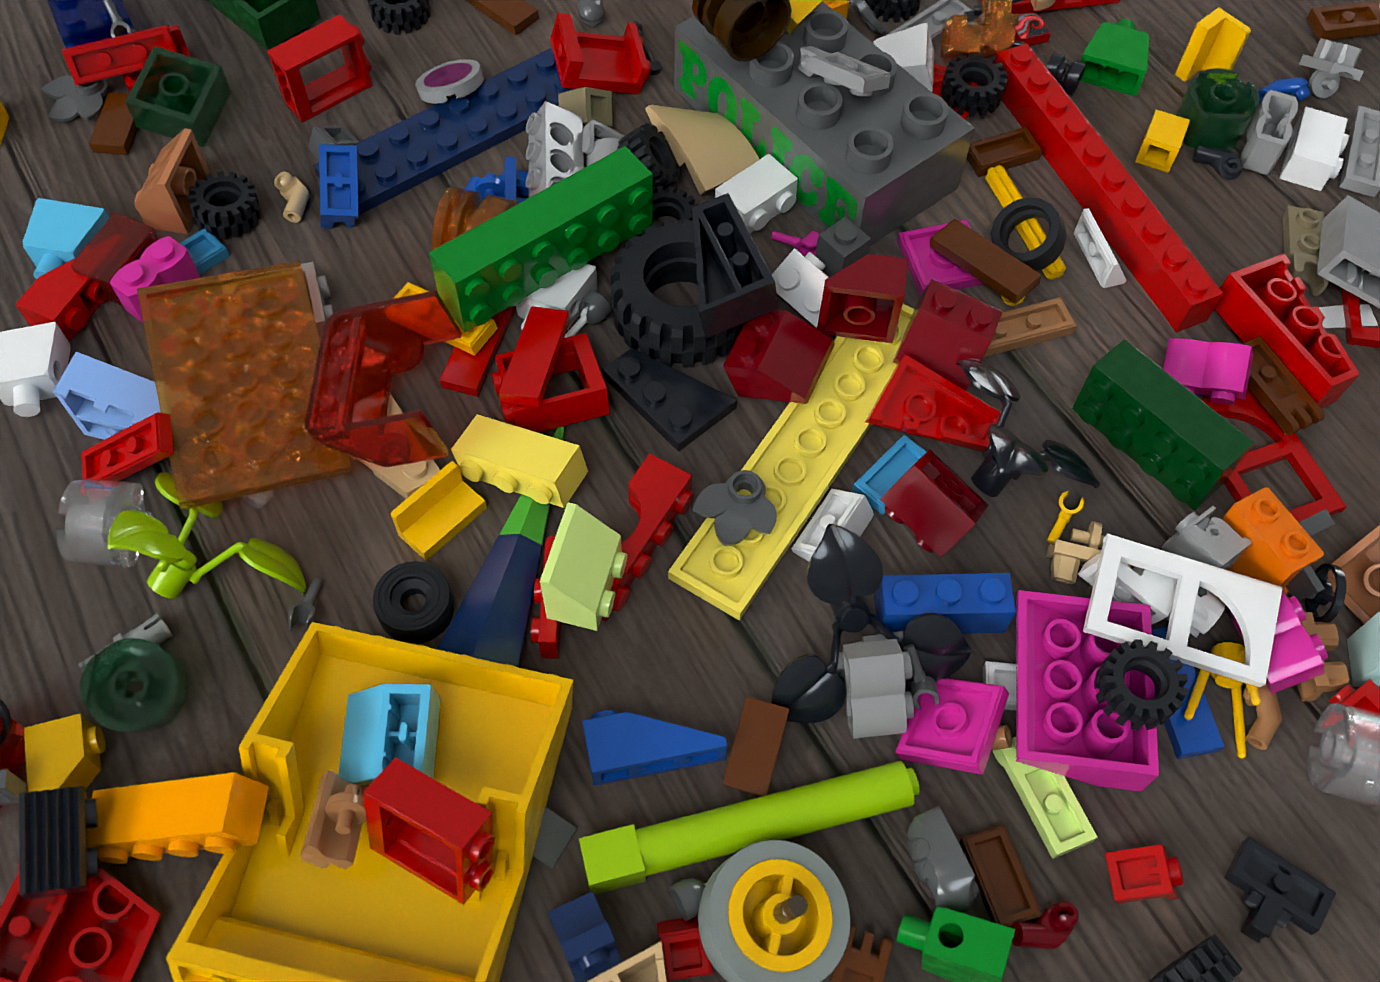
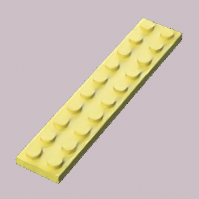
M905 304L902 305L893 343L837 336L834 340L833 350L808 403L790 402L741 469V471L748 470L754 472L765 485V497L775 506L777 514L772 532L770 534H763L751 529L748 536L742 542L731 546H724L716 536L714 528L715 519L707 517L669 569L668 579L737 620L742 618L872 424L865 423L897 366L893 360L913 314V308ZM745 489L737 492L743 496L751 495V492Z

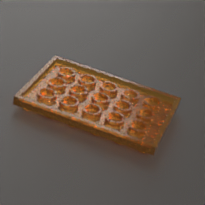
M300 261L137 289L161 413L171 415L174 454L169 457L178 503L181 509L352 473Z

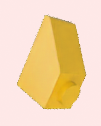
M81 713L24 728L28 792L84 786L87 789L101 771L100 753L105 751L103 732L99 726H94Z

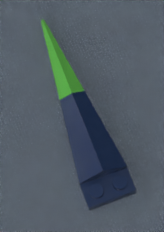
M558 427L553 438L564 440L565 427ZM521 494L437 650L469 655L473 658L500 664H510L521 668L535 578L537 577L550 503L540 504L531 497Z

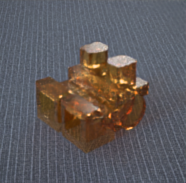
M983 0L982 15L973 20V25L967 24V15H952L944 21L940 57L956 58L957 55L963 54L966 58L967 53H974L975 55L979 52L984 53L985 57H990L1009 48L1015 39L1014 27L1019 23V14H1011L1012 0Z

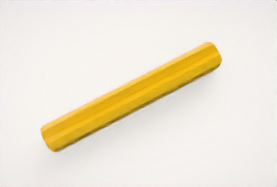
M998 165L987 170L988 174L985 176V179L1003 208L1013 201L1023 199L1003 166ZM1036 218L1024 220L1015 227L1030 251L1039 247L1047 238ZM1059 256L1055 262L1042 269L1047 279L1053 280L1064 275L1066 266Z

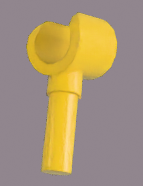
M1070 491L1062 493L1059 498L1061 511L1047 538L1049 543L1054 544L1056 539L1059 540L1071 517L1083 511L1085 507L1083 497L1076 509L1069 510L1065 508L1064 502Z

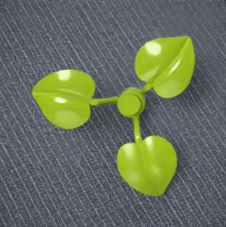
M159 473L155 479V484L159 492L177 505L189 508V516L178 539L176 536L169 534L166 526L159 520L134 510L121 512L115 518L109 530L108 549L131 550L160 560L148 577L147 584L154 592L166 598H177L188 581L197 584L203 575L236 553H239L240 557L253 568L300 591L302 595L306 591L305 579L296 560L279 546L259 538H250L247 544L237 542L199 569H196L195 563L197 558L193 553L185 549L184 544L199 512L212 518H218L223 510V505L219 497L209 488L172 473Z

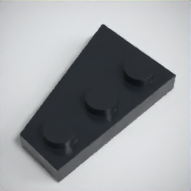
M633 348L602 368L603 378L678 452L737 408L736 399Z

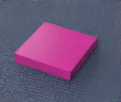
M967 220L960 221L964 225L971 228ZM949 223L900 232L898 234V245L904 258L908 259L907 266L920 297L931 279L955 290L984 284L929 247L930 238Z
M948 678L936 681L939 704H935L934 696L930 693L919 695L921 710L914 706V717L907 719V731L902 733L895 753L901 760L983 775L1009 693L1005 686Z

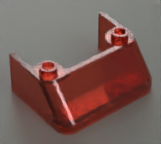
M436 290L342 309L332 314L326 320L323 326L305 419V429L315 442L382 467L448 457L447 447L421 410L387 416L393 374L414 369L423 358L425 345L461 338V330Z

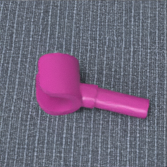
M773 231L771 239L797 248V251L804 257L808 252L815 256L819 233L811 231L802 239Z

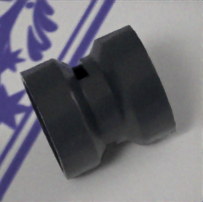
M1054 52L1046 68L1065 93L1073 96L1084 74L1087 63L1079 60L1071 62L1066 60L1065 55Z

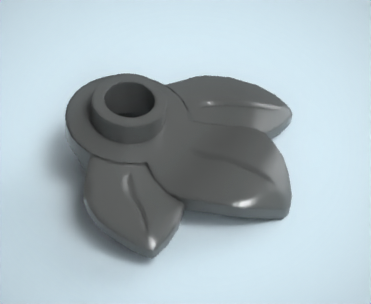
M65 75L44 85L41 88L42 92L57 100L48 115L50 120L67 122L75 119L78 115L85 120L96 116L103 108V97L109 90L107 80L102 79L75 86L72 76Z
M748 470L734 473L727 479L726 483L708 485L698 495L693 506V513L695 515L715 519V533L720 543L724 546H731L742 542L748 536L751 529L763 534H770L777 519L775 506L765 497L763 481L757 474ZM745 489L750 491L751 495L743 496L737 492Z

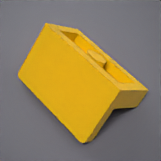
M1218 7L1197 23L1175 72V76L1186 82L1200 70H1203L1220 83H1223L1228 79L1251 29Z
M451 461L391 512V517L398 536L427 561L486 510L487 506L485 500L463 481L459 466L454 461Z

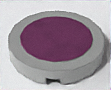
M461 59L450 61L423 73L417 79L415 86L422 101L431 104L446 103L448 101L447 96L455 94L456 98H462L474 92L484 80L483 71L478 61Z

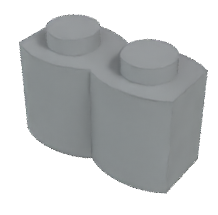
M1270 90L1264 96L1246 132L1247 142L1240 155L1243 168L1266 175L1272 171L1292 136L1291 122L1298 111L1296 97Z
M897 639L843 645V668L847 690L845 698L846 714L853 739L906 733L907 719L914 717L910 691H905V679L912 678V663L909 652H902Z

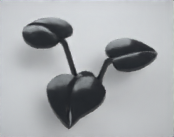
M958 360L956 365L961 366L969 380L984 393L999 399L1002 404V411L997 424H991L987 429L990 443L982 454L985 460L971 476L973 484L979 490L991 497H997L1011 479L1017 480L1022 473L1035 476L1045 475L1048 471L1045 461H1050L1057 471L1073 480L1092 485L1094 488H1098L1101 485L1088 464L1068 446L1057 441L1045 440L1042 444L1044 450L1038 453L1031 446L1019 440L1012 432L1004 428L1012 401L1018 402L1021 398L1015 385L1004 374L986 364L976 361Z
M828 524L822 540L813 553L807 568V582L810 590L817 598L830 604L836 622L832 624L833 639L830 661L825 666L818 656L806 654L792 660L783 669L775 684L771 704L789 708L787 717L789 722H822L834 716L843 706L847 693L846 685L839 675L833 673L838 666L841 633L843 631L850 633L859 632L869 624L877 629L887 640L897 639L902 652H905L904 646L914 644L922 669L925 671L926 676L932 677L935 681L945 679L956 673L967 662L971 654V648L967 644L960 628L944 615L925 613L913 618L905 626L903 639H901L885 627L876 618L875 614L870 613L863 596L873 594L880 587L883 579L882 563L874 549L865 540L852 531L835 524Z

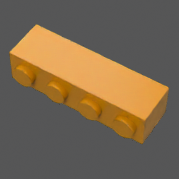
M234 772L94 790L91 799L97 798L98 828L88 829L89 848L98 847L99 861L112 864H126L128 857L159 861L162 860V856L165 853L179 857H197L199 850L219 854L234 853L236 846L258 844L269 786Z

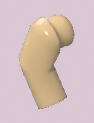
M281 172L276 176L274 185L287 200L283 216L290 222L298 223L309 200V191L297 177H292L288 172Z

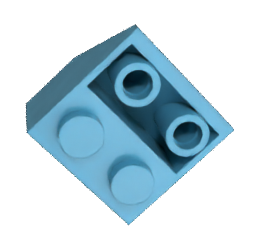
M381 684L348 695L338 773L342 780L368 787L395 757L429 777H434L441 698L432 685Z

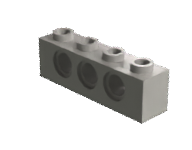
M545 101L537 113L530 115L526 124V133L529 134V145L526 150V160L529 161V172L526 178L529 198L584 168L582 116Z

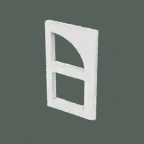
M1107 533L1103 538V546L1083 632L1120 644L1127 641L1129 646L1134 640L1142 639L1143 648L1150 641L1159 643L1156 651L1160 654L1165 648L1173 652L1168 659L1174 661L1179 659L1181 663L1253 686L1262 687L1266 684L1282 587ZM1120 562L1178 579L1166 639L1107 621ZM1199 586L1222 600L1236 618L1244 639L1245 664L1187 646Z

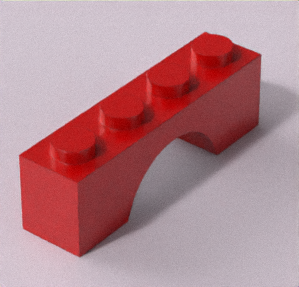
M650 453L628 483L629 504L637 513L639 523L632 535L621 543L622 552L627 553V562L622 578H614L610 590L615 592L611 614L613 611L619 612L624 607L630 595L628 588L636 577L641 579L646 574L652 562L651 554L657 545L662 547L666 544L673 531V521L679 513L684 515L688 511L694 499V493L691 492L692 475ZM602 616L601 620L606 622L608 618Z

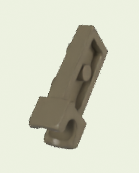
M1287 206L1282 215L1284 253L1291 262L1287 269L1293 278L1300 277L1303 282L1309 285L1313 296H1319L1329 283V280L1317 274L1322 220L1325 218L1324 212L1310 208Z

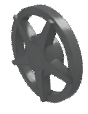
M848 0L875 34L879 32L882 35L886 31L864 0Z

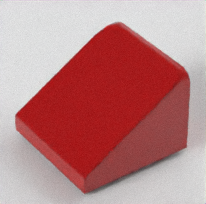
M698 916L689 921L679 918L657 923L667 982L713 974L712 964L703 949L700 939Z

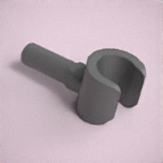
M103 0L113 23L110 30L112 37L122 35L125 31L128 33L136 32V30L123 22L112 0Z
M313 578L302 602L295 603L289 607V632H292L293 626L299 623L306 624L307 631L310 624L315 622L316 609L314 605L323 583L321 579Z
M914 644L904 646V651L909 652L912 663L913 681L911 683L913 705L918 710H921L919 695L922 693L933 695L935 704L938 705L939 695L936 681L932 677L926 676Z

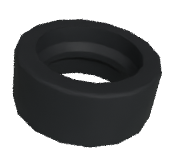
M1026 197L1013 201L1001 210L994 220L991 239L992 243L1030 268L1038 271L1056 261L1064 250L1067 234L1063 220L1051 203L1041 198ZM1043 218L1048 222L1050 227L1049 235L1036 249L1025 253H1018L1012 251L1008 246L1011 232L1024 220Z

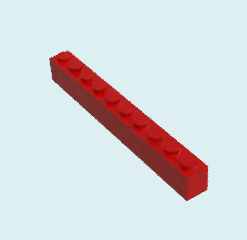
M1026 43L998 52L994 64L996 65L1001 62L1004 66L1002 71L1006 70L1008 74L1002 102L1022 128L1027 127L1042 149L1044 158L1083 209L1089 208L1105 239L1175 332H1180L1207 321L1223 295L1220 288L1029 45Z

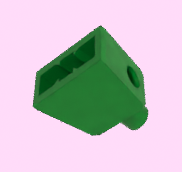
M1121 19L1116 24L1102 23L1084 50L1081 62L1087 63L1081 82L1136 97L1148 68L1149 35L1146 32L1135 30L1134 22L1129 19Z
M936 907L931 922L905 913L899 927L896 942L923 951L922 969L949 981L1002 982L1015 929L944 907ZM945 942L954 943L957 947L947 948L942 944Z

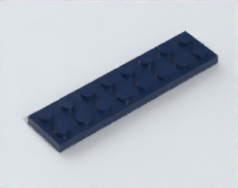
M550 48L483 81L474 92L465 97L456 98V95L448 98L446 103H438L352 145L357 146L358 215L525 131L530 115L537 113L545 101L559 107L558 94L575 89L562 88L553 50ZM318 162V163L314 164L313 166H314L316 175L320 178V176H319V162Z

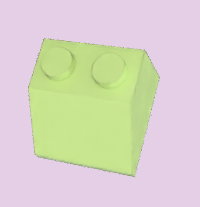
M569 502L565 508L540 579L546 616L548 619L598 631L602 616L608 618L611 614L615 592L610 590L614 578L621 579L627 562V553L622 552L621 535L578 505Z

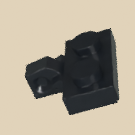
M1247 837L1242 841L1224 879L1247 893L1243 903L1252 908V910L1249 912L1241 932L1257 943H1260L1264 937H1270L1275 925L1283 929L1289 921L1310 935L1318 932L1336 895L1335 891L1251 837Z

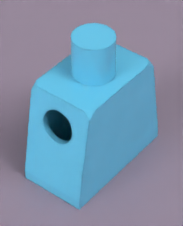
M38 198L23 239V248L36 266L33 275L38 279L39 276L114 239L118 232L104 208Z

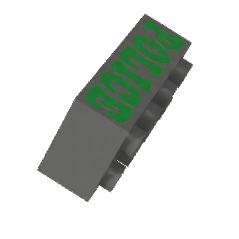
M823 1L791 34L785 31L782 38L772 49L751 61H737L732 58L719 45L716 38L708 33L705 27L695 19V16L675 26L674 90L697 111L718 113L733 123L752 145L759 159L770 154L798 178L795 202L825 230L846 216L871 238V246L958 189L975 128L952 110L940 96L933 94L898 65L891 55L879 49L849 24L843 15L831 9ZM813 46L828 53L839 52L887 71L891 75L889 88L873 91L871 96H858L850 93V88L844 85H831L824 82V77L820 75L809 77L798 70L801 55L800 49L801 47Z

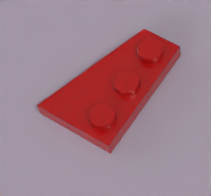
M905 354L898 362L865 423L984 452L990 443L987 429L991 424H997L1001 412Z

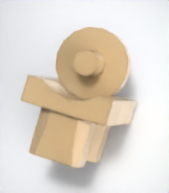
M1092 521L1087 532L1073 528L1070 540L1084 543V546L1058 539L1055 540L1053 545L1049 544L1046 557L1052 558L1051 580L1066 584L1076 583L1079 565L1083 566L1085 562L1101 552V550H1098V547L1102 548L1103 538L1105 537L1101 535L1102 523Z

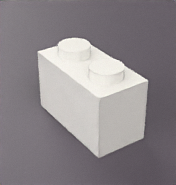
M1305 107L1292 130V136L1288 143L1279 179L1319 191L1322 190L1329 178L1335 179L1343 164V159L1339 158V155L1343 152L1349 138L1348 134H1344L1347 118Z
M767 154L715 189V198L729 193L749 233L754 230L762 229L770 219L779 213H785L791 209L796 201L798 178L770 154Z

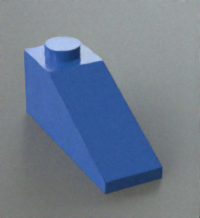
M614 710L600 711L593 714L591 719L582 720L593 786L726 760L727 742L723 736L630 712L617 714Z

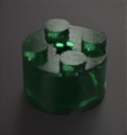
M1213 68L1200 72L1198 77L1190 82L1176 112V116L1190 120L1183 139L1184 144L1194 149L1197 144L1222 149H1233L1236 147L1259 105L1260 97L1255 85L1249 80L1245 84L1236 79L1238 73L1228 69Z
M139 638L118 640L111 643L98 654H95L86 664L80 681L81 699L95 720L106 728L123 732H149L169 724L181 710L188 693V677L182 660L167 648ZM137 680L144 682L142 691H136L135 693L128 690L129 682H136Z

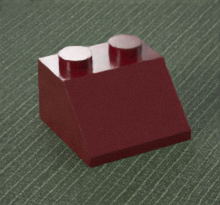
M867 254L827 278L824 283L817 330L825 335L893 343L905 297L908 259L892 257L890 255Z
M931 279L915 306L893 362L898 364L900 359L906 354L966 391L971 381L961 366L956 365L958 360L981 363L993 339L1003 311Z
M774 310L745 322L723 367L739 397L807 404L835 343L832 338L789 311Z
M931 450L927 451L880 499L886 505L884 507L885 511L894 521L899 524L905 523L915 533L914 537L917 543L927 552H935L940 558L977 523L989 506Z

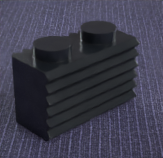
M84 786L19 793L20 896L24 900L90 891L89 878L99 877L98 847L89 848L88 829L98 828L97 798L88 799Z

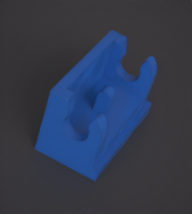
M319 144L321 228L331 229L334 222H344L347 228H351L354 226L355 219L359 217L357 146Z

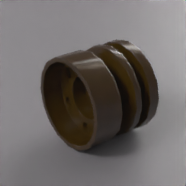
M693 0L692 11L695 19L737 61H751L772 49L784 35L790 23L792 12L789 0Z

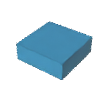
M206 228L179 243L188 250L199 275L230 256L227 248L214 235L206 232Z

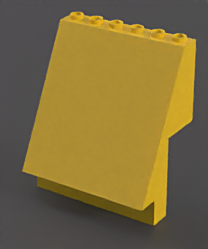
M312 622L239 745L244 776L269 786L258 844L236 846L234 853L222 856L166 957L173 981L500 982L572 710L573 680L559 677L555 674H545L518 668L510 664H500L473 658L469 655L450 653L424 645H414L387 639L383 636H374L343 629L338 626ZM381 684L432 685L441 698L433 779L493 814V836L495 837L493 864L495 865V872L489 884L480 892L476 890L464 905L370 849L367 821L362 824L354 863L349 868L343 869L333 864H330L327 868H320L300 858L321 776L327 770L333 771L337 775L339 773L349 694Z

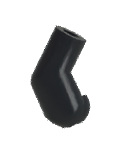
M1197 144L1193 161L1210 164L1220 177L1226 180H1233L1240 176L1243 164L1233 151Z

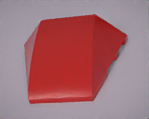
M100 867L99 877L89 878L90 891L24 900L20 896L18 872L0 907V982H132L161 914Z

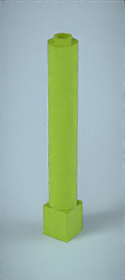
M896 761L635 829L634 824L582 837L579 838L590 892L593 891L594 895L646 882V876L737 853L754 843L768 840L782 841L914 805V796L920 793L919 783L911 767L906 768L902 761Z

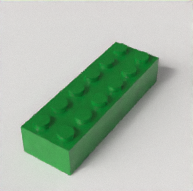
M624 146L430 251L429 256L440 303L463 331L466 332L477 325L486 323L492 316L506 308L518 305L525 297L540 288L551 286L556 279L566 273L581 269L590 260L604 252L612 251L618 244L632 236L642 234L644 229L652 226L653 174Z

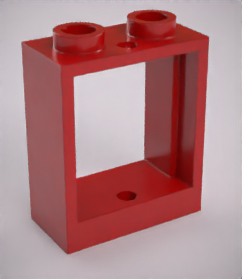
M341 14L267 51L284 103L302 123L372 87L369 75L371 65L362 48V45L365 44L364 37L355 24L351 26ZM341 48L345 65L304 85L299 69Z
M586 333L563 339L551 374L553 376L577 370L584 389L543 399L540 408L500 402L505 423H513L514 426L539 433L610 414L607 387ZM514 351L495 355L498 371L492 372L491 375L497 396L499 395V390Z
M395 757L363 791L370 849L464 905L476 890L480 892L489 884L495 872V865L493 864V846L495 843V837L493 836V814Z

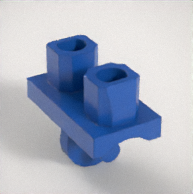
M506 156L504 160V173L500 174L498 178H496L495 174L488 173L485 177L479 179L475 184V195L477 198L482 199V202H485L487 207H494L497 203V215L526 200V198L516 197V194L529 197V188L526 187L528 172L516 169V158Z

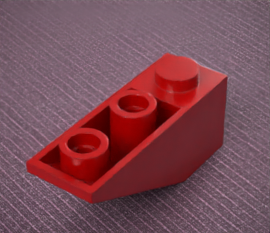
M117 236L39 276L15 305L30 326L56 322L70 342L76 333L85 326L87 320L101 303L105 302L113 290L110 284L112 277L123 266L135 261V258L125 239Z

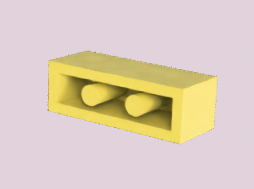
M478 414L451 449L460 472L465 478L473 482L480 480L495 485L507 493L516 492L531 497L540 504L550 503L565 508L588 473L580 445Z

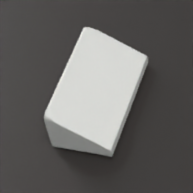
M1089 208L1084 209L1073 234L1102 288L1126 283L1127 280Z
M831 489L791 548L793 553L810 562L828 524L841 526L861 536L874 515L865 495Z

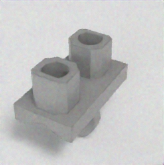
M1320 39L1313 57L1303 54L1299 65L1318 69L1309 80L1308 86L1311 94L1318 98L1330 97L1339 87L1340 76L1360 81L1364 71L1354 67L1362 49Z

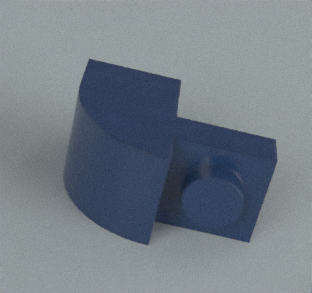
M593 891L548 912L575 982H587L622 963L608 922H605Z

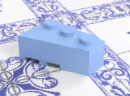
M75 352L53 390L56 397L84 435L104 440L157 412L170 414L174 454L171 456L192 461L196 460L214 424V420L204 401L199 397L182 393L79 352Z

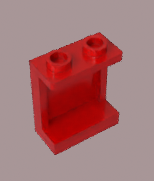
M557 14L550 42L562 88L579 89L589 87L617 93L640 94L644 81L649 79L651 66L650 61L646 60L643 50V38L639 36L636 23L628 22L623 36L576 32L571 14Z

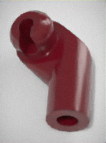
M1060 901L1049 906L1035 923L1014 922L1011 926L1012 929H1015L1012 944L1016 947L1050 950L1060 947L1072 932L1074 925L1078 923L1079 913L1077 908L1068 901Z

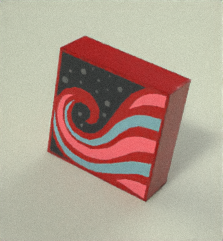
M1038 11L1008 17L1006 22V28L1015 41L1025 42L1029 46L1049 41L1051 32Z

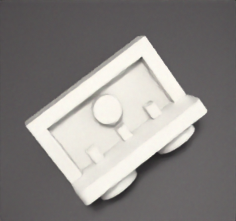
M794 248L772 274L775 280L776 292L817 328L824 283L829 278L822 272L826 265L811 252H808L804 257Z

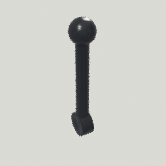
M634 21L632 23H636L639 36L643 38V50L646 59L650 61V74L658 75L661 72V64L655 61L641 32L643 29L642 24Z

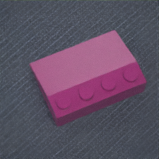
M1018 590L1016 606V761L1094 786L1142 792L1159 776L1157 726L1154 729L1146 730L1144 724L1140 730H1133L1129 720L1123 726L1115 722L1119 714L1115 711L1110 716L1105 714L1103 709L1108 703L1106 701L1098 703L1096 694L1101 689L1094 688V680L1098 677L1096 673L1109 654L1118 648L1120 643L1083 632L1090 598ZM1111 601L1108 622L1152 635L1150 605ZM1136 670L1125 673L1124 682L1131 693L1144 700L1155 698V686L1151 678Z

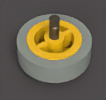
M768 840L743 848L721 864L711 875L700 899L698 928L703 949L709 961L727 982H821L835 969L845 952L850 933V911L845 891L838 877L821 857L796 843Z

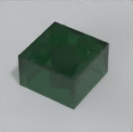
M154 46L125 104L138 128L175 138L183 129H191L198 145L205 147L231 90L222 66Z

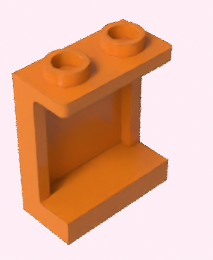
M1267 487L1234 503L1222 518L1242 538L1246 536L1252 542L1228 571L1281 586L1285 595L1289 593L1286 585L1302 569L1320 560L1324 555L1322 549Z

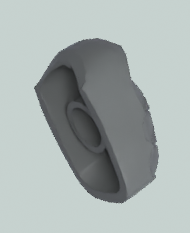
M937 805L913 818L907 832L909 852L916 874L924 885L928 886L935 899V909L936 907H944L963 913L971 909L980 890L974 880L975 874L943 811Z

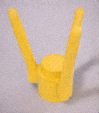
M1223 642L1213 646L1211 649V654L1245 664V647L1240 644ZM1200 669L1187 703L1184 717L1187 720L1193 718L1211 673L1217 685L1231 688L1237 756L1243 759L1246 757V736L1241 689L1243 682ZM1246 683L1252 704L1259 705L1261 699L1258 687Z

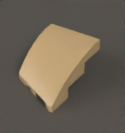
M649 105L645 108L652 125L657 127L658 133L662 131L679 167L686 164L700 195L716 189L760 160L742 132L728 119L718 113Z

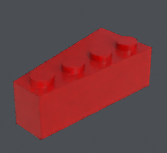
M1280 254L1230 273L1220 287L1223 295L1214 310L1244 343L1261 336L1320 408L1335 403L1360 373L1337 336L1326 332L1322 325L1325 319L1318 306L1311 307L1303 295L1307 288L1300 277L1293 278L1287 268L1291 262L1286 254Z

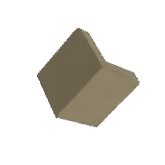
M583 87L558 94L559 107L582 116L583 126H586L591 120H596L608 127H613L611 91Z

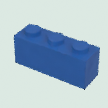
M1010 573L883 575L880 587L874 595L876 618L891 632L904 631L909 621L925 613H937L951 619L960 628L962 634L1005 633L1016 613Z

